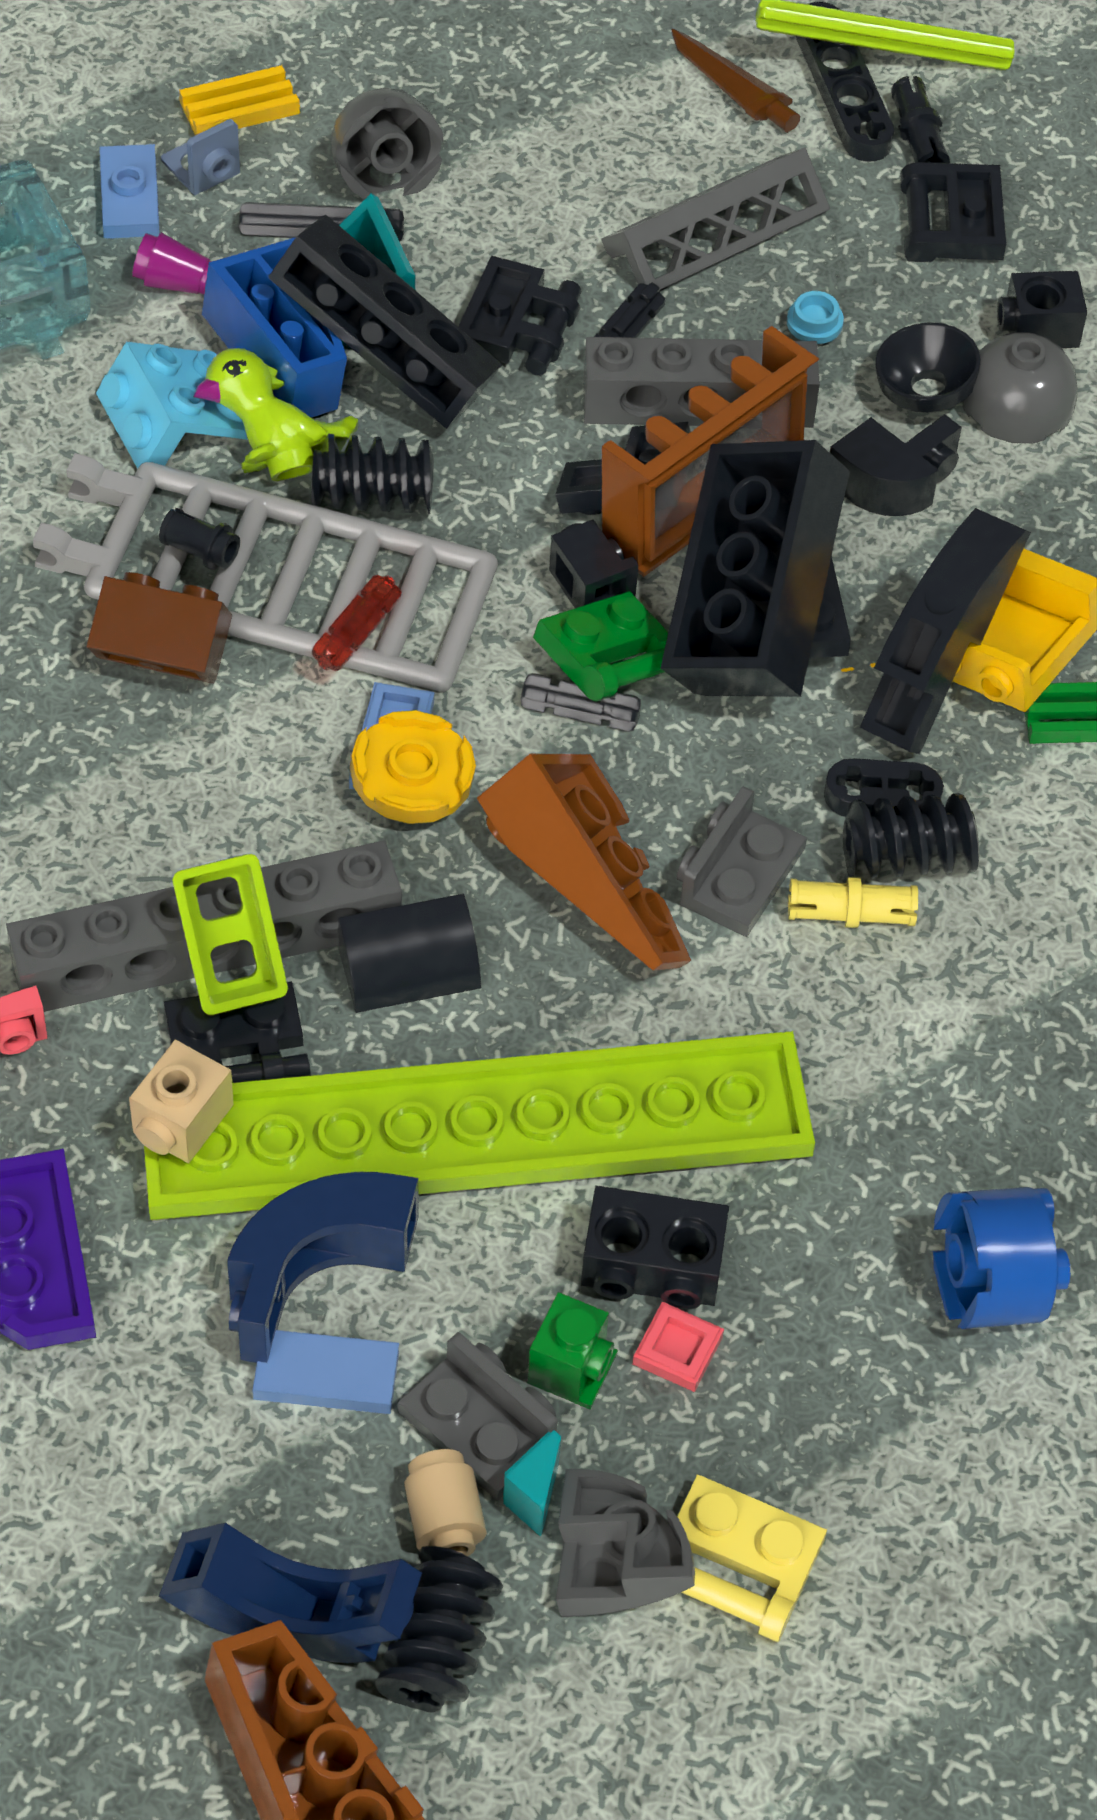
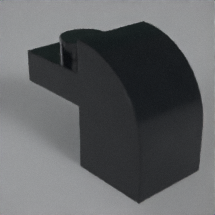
M944 414L904 443L870 417L830 447V454L850 471L844 497L868 512L884 516H906L929 508L933 505L937 482L947 478L958 463L959 455L957 454L962 427Z

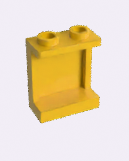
M1023 549L981 645L969 643L952 682L983 694L992 701L1001 702L1026 712L1096 632L1097 578Z

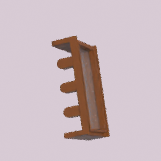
M773 326L763 331L762 365L748 356H737L731 361L730 378L733 383L746 391L742 396L730 403L706 386L700 385L691 388L688 399L689 411L704 421V423L690 433H686L663 416H653L647 420L646 440L662 452L644 465L612 440L602 445V532L607 539L613 538L618 543L624 559L634 557L638 563V573L643 577L689 544L711 444L804 440L807 368L817 362L819 358Z

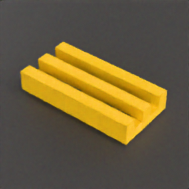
M282 65L179 90L180 104L195 135L228 119H232L238 125V129L300 114V100L297 94H293V86L289 79L286 80V72Z

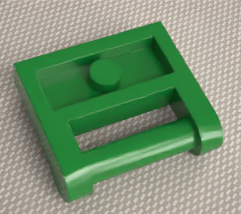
M630 591L540 619L533 635L535 641L592 701L597 702L614 696L620 687L666 673L660 667L668 631ZM646 652L645 654L610 665V663Z

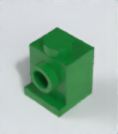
M558 1292L530 1347L527 1384L591 1409L618 1354V1350L614 1348V1343L606 1340L609 1313Z

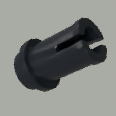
M179 508L171 509L166 514L159 531V540L162 544L173 546L202 559L203 565L211 570H215L218 567L226 569L231 566L240 548V537L233 533V528L230 525L220 523L215 526L187 514Z

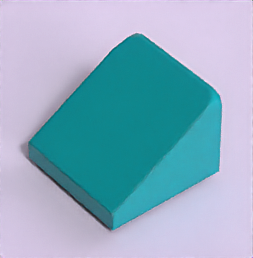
M555 1430L551 1433L548 1431L505 1472L503 1504L539 1536L543 1533L559 1466L561 1436Z

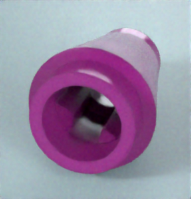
M162 232L158 237L146 233L135 258L132 276L144 280L145 287L194 294L201 293L204 295L208 265L212 261Z

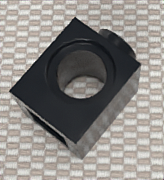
M1079 272L1011 273L1007 297H999L997 321L999 330L1009 331V333H1033L1043 336L1056 343L1062 349L1080 347L1087 317V307Z

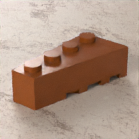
M282 1620L212 1642L204 1681L261 1820H425L422 1816L424 1811L422 1806L406 1785L402 1788L399 1786L378 1758V1748L362 1726L357 1729L335 1701L336 1692Z

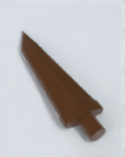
M672 29L677 50L740 105L746 114L754 120L769 119L787 133L798 126L800 115L788 107L793 102L792 98L769 86L694 38Z

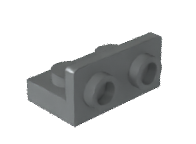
M742 786L731 804L723 801L716 808L707 828V839L701 848L694 845L689 848L679 866L677 880L683 882L681 906L748 937L805 850L807 837L753 812L755 792Z
M459 1332L447 1341V1358L398 1402V1413L438 1449H452L462 1453L464 1463L473 1468L476 1483L496 1501L503 1497L505 1472L548 1431L550 1433L553 1430L557 1432L558 1421L556 1413L548 1399L533 1387H527L526 1389L521 1387L506 1373L504 1364L493 1350L482 1343L472 1344Z

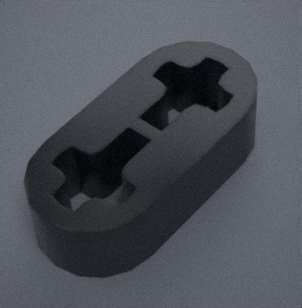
M852 758L843 759L835 763L828 770L824 798L828 807L843 817H846L849 804L853 800L858 799L865 802L870 814L874 802L878 798L888 799L896 811L899 800L902 797L910 796L907 786L915 785L919 786V792L922 795L921 800H915L920 809L924 798L928 795H936L941 800L944 785L937 771L925 764ZM846 781L858 782L860 795H848V790L845 786Z

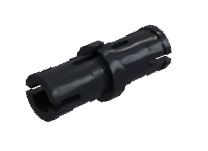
M909 76L897 80L891 88V96L900 116L898 130L902 140H908L914 162H925L929 159L930 163H950V157L940 135L942 121L937 110L933 109L930 105L924 81L918 76H913L912 82L916 91L913 92Z

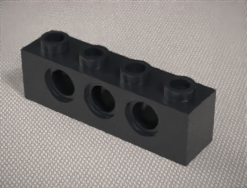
M326 214L297 235L268 277L446 429L473 404L503 365Z

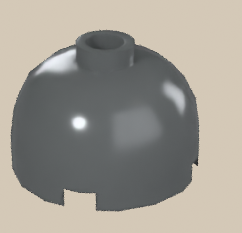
M379 88L363 92L349 101L335 120L330 138L335 166L350 190L363 199L370 193L375 194L403 187V196L419 193L429 185L440 169L442 158L439 153L441 150V140L444 142L443 131L427 106L404 90ZM374 166L378 171L386 174L401 171V180L398 183L382 186L369 176L370 167Z
M1011 332L995 337L979 350L981 361L977 380L974 384L973 392L962 402L963 409L968 417L971 414L973 419L982 425L981 430L990 437L1009 443L1034 444L1046 440L1047 435L1053 434L1059 429L1061 432L1068 426L1077 402V379L1072 362L1060 346L1046 337L1033 333Z

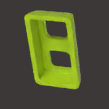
M244 854L177 871L172 881L202 1010L208 1015H214L283 997L288 991V985L259 859L253 854ZM226 877L234 878L237 881L242 903L240 910L237 913L214 919L203 918L196 895L198 886L202 883ZM240 940L249 941L256 964L254 973L250 976L226 982L218 981L215 977L211 960L212 950L216 946Z

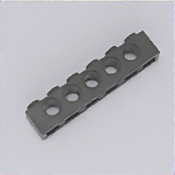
M385 840L261 867L281 958L339 946V917L402 905V890ZM232 877L202 883L196 890L201 916L205 919H214L234 914L241 908L242 903L237 881ZM174 887L6 923L11 960L18 988L23 990L37 986L44 1012L195 978ZM247 940L216 946L211 952L214 973L255 964L252 946Z

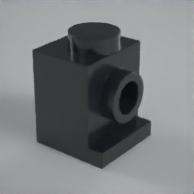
M594 519L582 524L575 523L569 525L561 532L551 535L549 571L574 608L629 591L636 597L638 563L633 556L624 559L618 543L613 538L607 539Z

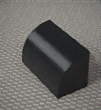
M464 894L338 918L339 953L356 1013L481 989L477 945Z

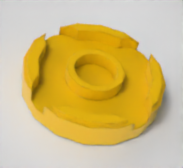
M417 710L391 712L380 717L378 724L371 726L367 731L366 726L357 736L350 762L353 787L368 807L385 818L407 824L435 822L453 814L469 796L476 769L471 744L464 735L462 740L456 732L452 731L453 724L440 716Z

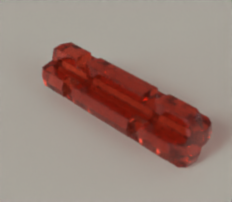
M374 575L361 590L363 598L357 594L329 627L328 632L331 635L325 632L312 647V655L318 661V666L325 671L329 669L340 671L353 656L351 648L357 651L385 618L383 611L389 613L401 599L402 591L395 585L396 580L389 575L384 577Z

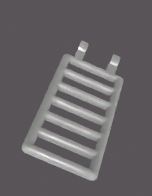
M74 453L66 470L67 478L74 479L68 492V498L92 504L100 501L120 507L102 546L74 539L61 528L42 522L33 538V547L41 549L35 561V567L56 573L67 571L86 576L84 584L86 594L93 599L99 600L104 576L114 578L155 487L188 496L182 510L201 520L204 519L211 502L244 511L234 533L240 537V548L237 557L228 568L219 567L209 589L218 593V601L223 602L228 608L267 517L300 526L261 619L230 611L233 616L228 635L436 692L448 691L453 684L498 567L495 555L487 551L153 462L142 463L138 467L135 476L105 469L95 459ZM324 532L354 540L357 543L317 635L284 626ZM165 545L151 576L161 582L159 588L172 590L188 553L173 546ZM379 548H384L414 557L377 649L373 650L343 642L342 638ZM440 563L470 571V575L436 662L432 666L402 658L399 655L435 565Z

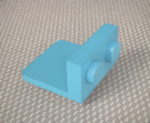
M126 341L110 370L103 378L96 394L137 469L145 462L166 465L185 433L248 440L243 421L233 411L220 403L194 397L196 387L205 380L207 368L212 359L217 355L216 353L209 350L195 351L172 348L163 344L149 345Z

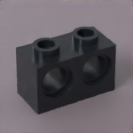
M595 1185L583 1255L581 1286L592 1287L599 1295L610 1299H626L633 1294L661 1298L663 1302L682 1310L695 1309L701 1304L715 1306L729 1205ZM614 1243H623L634 1250L619 1253L609 1249L607 1246ZM688 1253L695 1255L700 1261L685 1263L674 1256Z

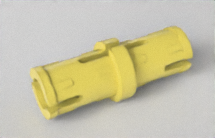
M848 877L846 883L790 879L789 892H791V895H788L789 920L798 918L845 921V927L858 928L859 922L916 925L917 913H914V910H918L917 885H910L908 887L862 884L859 877Z

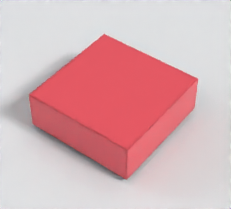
M662 1302L633 1356L632 1364L695 1392L723 1338L724 1329Z

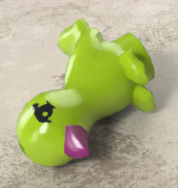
M243 348L226 349L212 359L207 368L206 378L196 387L194 397L220 403L233 411L243 421L246 435L252 451L245 456V460L241 463L244 473L260 471L268 467L272 481H282L307 475L312 472L314 450H321L327 434H334L338 449L341 451L351 435L357 431L358 419L353 416L344 417L331 423L312 419L296 406L274 397L272 390L284 386L283 381L276 379L277 370L266 365L251 351Z

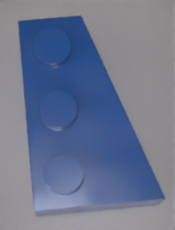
M295 238L209 262L202 315L228 349L243 348L251 351L266 365L276 369V379L283 381L284 386L272 390L273 396L296 406L311 418L337 410L347 362V356L341 339L268 278Z

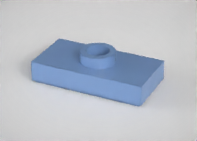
M155 144L101 146L100 170L104 239L144 237L146 233L159 236Z

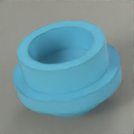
M822 291L803 293L788 310L787 327L791 334L801 341H817V344L827 343L838 337L843 328L844 317L837 300L830 294Z

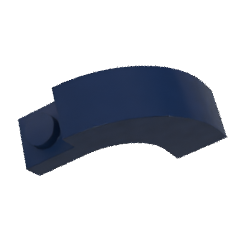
M350 1172L325 1176L289 1189L270 1201L249 1220L234 1242L227 1259L230 1300H232L229 1314V1330L238 1332L240 1360L257 1363V1361L268 1362L275 1331L278 1330L285 1303L293 1290L312 1274L339 1265H364L405 1272L419 1217L418 1178L380 1172Z
M225 1522L182 1532L159 1597L194 1619L229 1635L240 1634L282 1620L309 1658L328 1662L362 1663L375 1661L381 1642L401 1638L403 1629L407 1626L413 1614V1598L422 1572L402 1559L342 1570L303 1564L268 1550Z

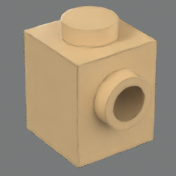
M174 1040L129 1098L133 1133H135L143 1145L153 1152L162 1155L169 1152L189 1163L234 1105L231 1070L183 1043Z

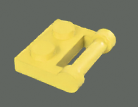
M697 1474L677 1516L687 1534L692 1553L776 1588L777 1591L770 1600L695 1567V1586L681 1593L760 1627L759 1635L779 1642L825 1541L827 1529Z

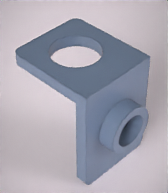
M228 119L191 137L187 143L162 154L161 161L195 196L240 174L238 125L232 119ZM185 155L188 156V171L181 165V160Z

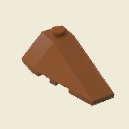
M529 754L477 797V800L487 814L486 824L488 829L500 843L506 845L508 850L653 971L676 969L692 961L665 900L657 892L650 888H643L639 878L643 875V870L650 867L643 850L636 847L632 849L622 840L616 826L627 824L630 820L621 801L591 754Z

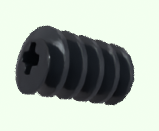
M327 434L321 450H314L311 488L312 505L320 507L326 492H329L334 508L343 509L349 494L353 493L357 509L366 511L374 494L377 496L381 511L390 512L396 497L400 496L405 513L413 514L420 497H423L428 514L431 515L434 457L429 440L422 439L415 456H410L405 438H398L392 454H386L382 438L374 437L368 453H363L358 435H351L345 451H339L334 434Z
M953 793L948 797L945 807L938 796L928 795L924 798L920 809L914 798L905 796L899 800L896 811L888 799L878 798L874 802L871 814L864 801L860 799L853 800L849 804L843 826V851L848 877H854L857 863L864 861L871 879L878 878L882 860H889L895 876L902 877L907 858H914L920 875H927L931 859L936 856L939 857L944 872L950 874L953 872L957 855H963L969 871L975 872L979 864L978 830L974 813L971 811L964 795Z
M423 1546L418 1553L421 1564L415 1566L422 1574L413 1598L414 1609L412 1617L403 1629L401 1638L395 1640V1643L389 1645L383 1659L387 1669L380 1672L375 1685L382 1695L394 1703L425 1712H437L441 1710L445 1701L457 1703L465 1702L468 1699L469 1689L466 1685L453 1678V1675L469 1676L474 1675L477 1671L478 1663L476 1660L461 1650L462 1648L471 1650L482 1649L487 1639L485 1634L471 1625L470 1622L489 1623L493 1619L495 1614L493 1607L478 1598V1596L497 1597L502 1592L503 1584L500 1579L487 1572L479 1562L461 1552L438 1546Z

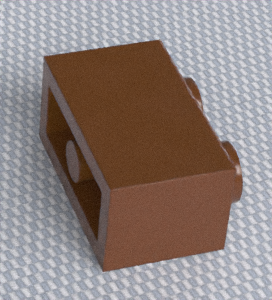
M125 572L123 580L104 576L86 646L97 658L207 683H215L233 616L224 603L218 601V593L193 585H184L182 593L159 588L161 583L159 580L133 572Z

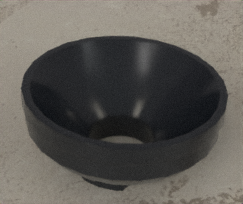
M927 322L913 324L891 334L879 348L875 366L879 386L883 394L892 403L914 412L933 413L956 406L973 392L981 359L976 343L968 334L954 326ZM922 379H933L945 386L943 391L931 396L920 395L912 387L917 381Z

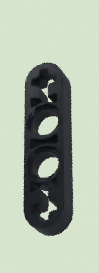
M812 2L807 4L840 10L836 6L826 2ZM796 36V40L844 149L853 158L864 162H875L884 159L892 148L894 126L858 46ZM829 59H837L847 63L848 67L834 69L827 67L823 62ZM844 96H856L865 103L859 106H850L842 103L839 99ZM866 122L865 128L869 137L866 134H860L861 123Z

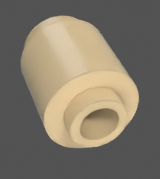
M452 1449L433 1450L415 1457L408 1464L409 1476L406 1478L404 1486L418 1550L420 1551L423 1546H438L461 1552L467 1556L471 1555L475 1551V1545L480 1543L487 1534L473 1468L464 1463L461 1452Z

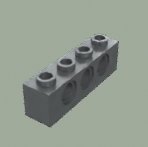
M586 337L583 376L584 424L646 425L649 418L663 416L672 423L689 422V426H700L704 421L691 413L688 408L690 389L700 385L706 386L728 402L732 403L746 391L732 382L730 378L731 361L737 356H748L762 365L763 340ZM795 341L818 357L817 341ZM818 361L807 368L805 428H814L820 386ZM760 414L742 427H759Z

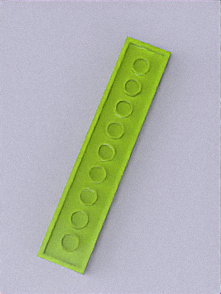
M793 1031L237 1082L232 1083L234 1105L189 1163L169 1152L165 1155L155 1153L145 1145L144 1155L150 1220L260 1210L274 1198L289 1189L314 1179L340 1173L380 1172L418 1178V1193L429 1194L813 1157L815 1139Z

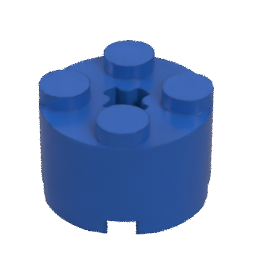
M1018 1187L949 1192L941 1198L936 1210L933 1230L946 1229L945 1250L933 1251V1267L949 1320L962 1319L958 1328L971 1329L1041 1323L1049 1318L1056 1290L1068 1288L1071 1274L1070 1262L1066 1251L1063 1248H1056L1052 1226L1054 1221V1202L1047 1188Z

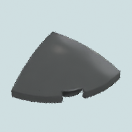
M589 1469L565 1470L558 1521L564 1543L556 1594V1602L561 1617L588 1616L637 1608L672 1597L695 1586L693 1554L687 1534L680 1520L672 1510H667V1521L657 1510L647 1504V1493L644 1486L608 1472Z

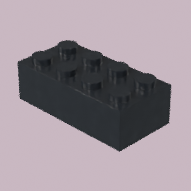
M816 440L711 444L660 669L694 694L703 696L801 697L850 473L843 464Z

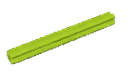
M760 0L756 10V27L759 30L998 70L1009 69L1015 53L1014 41L1010 38L783 0Z

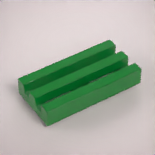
M1097 682L1050 683L1029 709L1024 712L1029 744L1097 742V721H1080L1097 720ZM1074 719L1076 721L1040 722L1039 720Z

